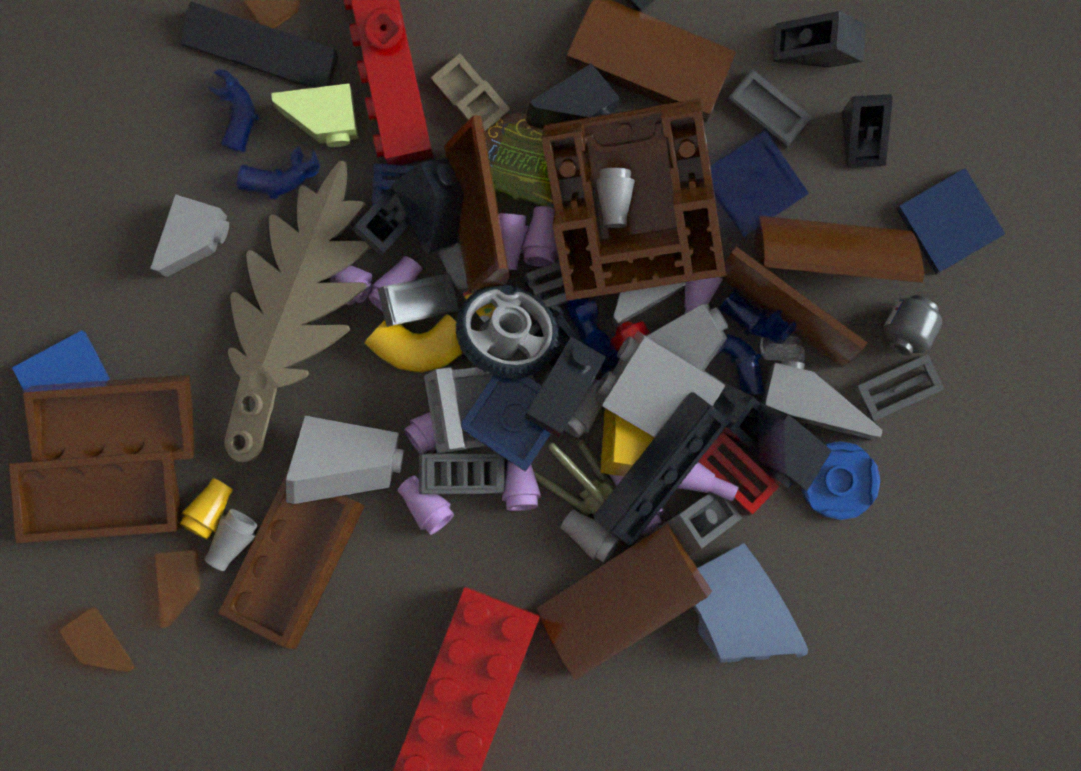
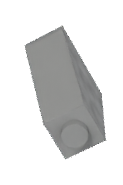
M701 304L646 337L704 371L726 341L727 337L723 330L728 328V325L717 307L711 310L708 304Z
M305 416L286 478V502L297 504L389 488L393 472H401L404 459V450L398 449L399 433Z

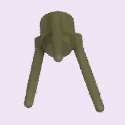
M579 439L577 444L600 482L596 478L590 481L564 452L554 443H550L548 446L549 450L584 486V489L579 493L584 500L582 501L549 479L534 472L536 481L577 507L585 516H588L590 513L594 515L616 488V485L605 473H600L601 466L583 439Z

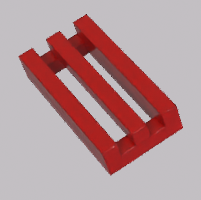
M724 432L720 433L698 461L714 473L715 477L731 483L707 460L712 456L756 498L751 503L739 490H737L734 500L750 515H753L780 487ZM721 444L766 487L763 492L717 449Z

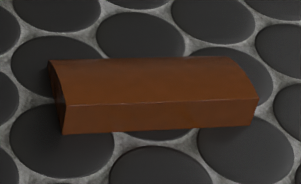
M592 0L567 53L566 64L581 70L592 63L606 81L661 104L700 98L703 120L707 122L737 51L613 0Z
M473 115L444 145L445 156L448 158L464 191L458 233L469 293L478 292V290L484 287L503 286L509 279V269L483 120L480 115Z
M758 215L754 247L764 267L923 283L924 268L922 256L912 231Z
M735 247L725 261L726 276L719 278H722L724 282L840 367L853 360L866 346L867 342L738 247Z
M190 375L36 385L29 387L23 392L32 461L171 451L173 460L194 458V425Z
M171 451L9 464L16 543L173 532L182 528L180 525L182 521L180 498Z
M287 471L218 614L285 648L297 649L365 505L344 495L297 504L287 503Z
M667 523L538 606L537 610L559 656L573 679L576 680L703 601L711 594L712 590Z

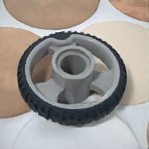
M512 285L484 287L466 299L457 316L456 337L464 355L468 356L467 359L473 365H477V368L485 373L486 371L490 372V375H495L496 377L502 376V378L508 379L514 377L518 379L537 373V371H540L549 363L558 344V328L553 313L540 298L537 299L536 295L531 294L529 291L525 292L523 288H513ZM492 303L496 309L492 314L487 329L484 331L471 329L473 314L480 307ZM526 311L539 323L543 337L529 334L531 319ZM520 350L523 351L528 357V359L522 361H506L499 359L512 358L516 356L520 352Z

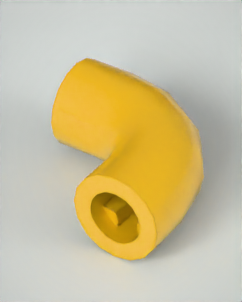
M448 314L431 330L420 334L409 331L402 324L387 327L384 320L364 342L378 357L397 369L419 373L444 368L463 354L456 337V321Z

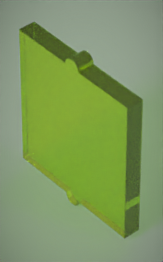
M508 123L491 172L495 190L511 195L514 201H518L520 198L546 207L551 195V186L541 139L542 130L538 129L534 132Z

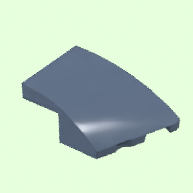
M745 543L697 568L712 590L706 599L693 606L700 617L698 633L720 663L737 662L744 658L766 660L771 655L795 654L796 657L807 655V645L792 615L773 583Z

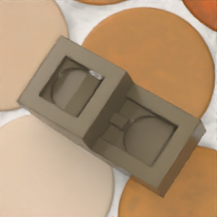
M460 53L431 77L432 83L466 121L473 115L481 116L484 131L488 130L510 111V108L486 80L483 81Z

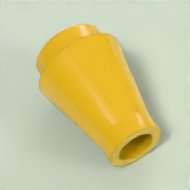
M212 478L209 485L182 512L184 517L180 525L207 540L212 532H216L233 489L223 482Z

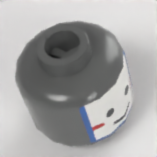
M919 295L900 299L894 305L883 327L885 336L891 341L890 347L897 353L905 356H910L912 352L924 353L929 350L942 327V317L938 313L939 308L937 305Z

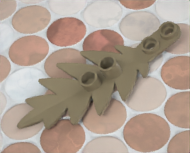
M339 161L321 185L318 193L304 185L299 187L297 199L299 231L277 215L269 217L271 245L279 269L254 250L247 251L248 272L261 310L238 292H233L230 295L235 328L245 354L237 348H229L228 350L230 362L235 372L240 376V381L225 436V448L229 456L238 462L252 461L262 451L277 388L295 384L309 375L308 370L290 369L288 367L320 353L350 331L348 325H307V323L337 310L367 288V284L363 282L319 283L346 269L371 249L365 241H332L351 225L366 205L363 201H343L347 184V163L345 161ZM251 397L255 400V408L253 409V411H251L249 407V401ZM241 435L245 438V447L241 449L239 443Z

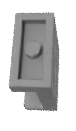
M638 331L634 338L629 336L620 347L617 354L620 360L613 372L607 371L602 376L596 388V391L599 393L596 399L606 409L656 437L691 392H695L713 406L725 385L717 378L698 369Z
M477 367L459 370L443 368L436 369L424 376L437 454L487 447L464 432L461 428V423L493 377V375L489 374L490 372L486 371L485 373Z

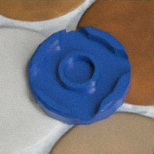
M842 441L825 444L832 452L808 491L801 488L802 495L811 509L823 517L835 520L855 518L864 513L878 496L880 486L878 466L868 453L856 444Z

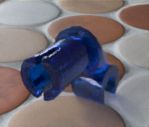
M219 69L213 73L222 79H226L227 86L222 89L208 87L219 98L230 100L233 104V107L229 108L232 114L221 145L245 153L254 121H259L260 117L256 115L250 95L240 85L238 79L228 71Z
M298 146L291 154L293 166L285 172L281 169H276L272 172L243 164L238 172L237 187L240 190L245 189L268 194L271 199L276 200L280 195L297 188L306 178L315 176L320 169V162L313 149L310 161L301 163L303 153L300 146Z
M736 290L730 294V297L726 298L719 310L725 312L746 330L744 332L746 336L753 334L769 338L777 344H783L797 328L795 321L792 324L782 321L780 314L783 311L776 310L768 318L766 316L767 311L763 310L760 312L738 294Z
M588 297L568 300V312L571 320L577 326L582 343L606 356L600 369L604 373L607 371L612 372L607 364L614 370L620 358L617 357L618 350L610 344L609 336L604 331L599 330L594 320L598 318V309L595 301L589 302Z
M725 333L727 339L716 355L724 352L734 358L731 359V363H736L741 391L749 395L765 393L759 363L762 353L758 354L743 339Z

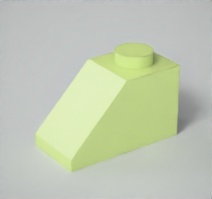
M350 84L271 93L272 101L277 110L320 144L326 143L329 147H342L350 144V140L359 139L354 96Z

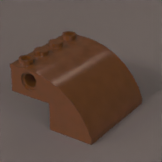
M700 98L544 125L541 139L555 207L552 226L567 301L726 276ZM625 168L631 170V179H634L635 183L626 227H603V216L595 182L596 179H599V171L601 169Z

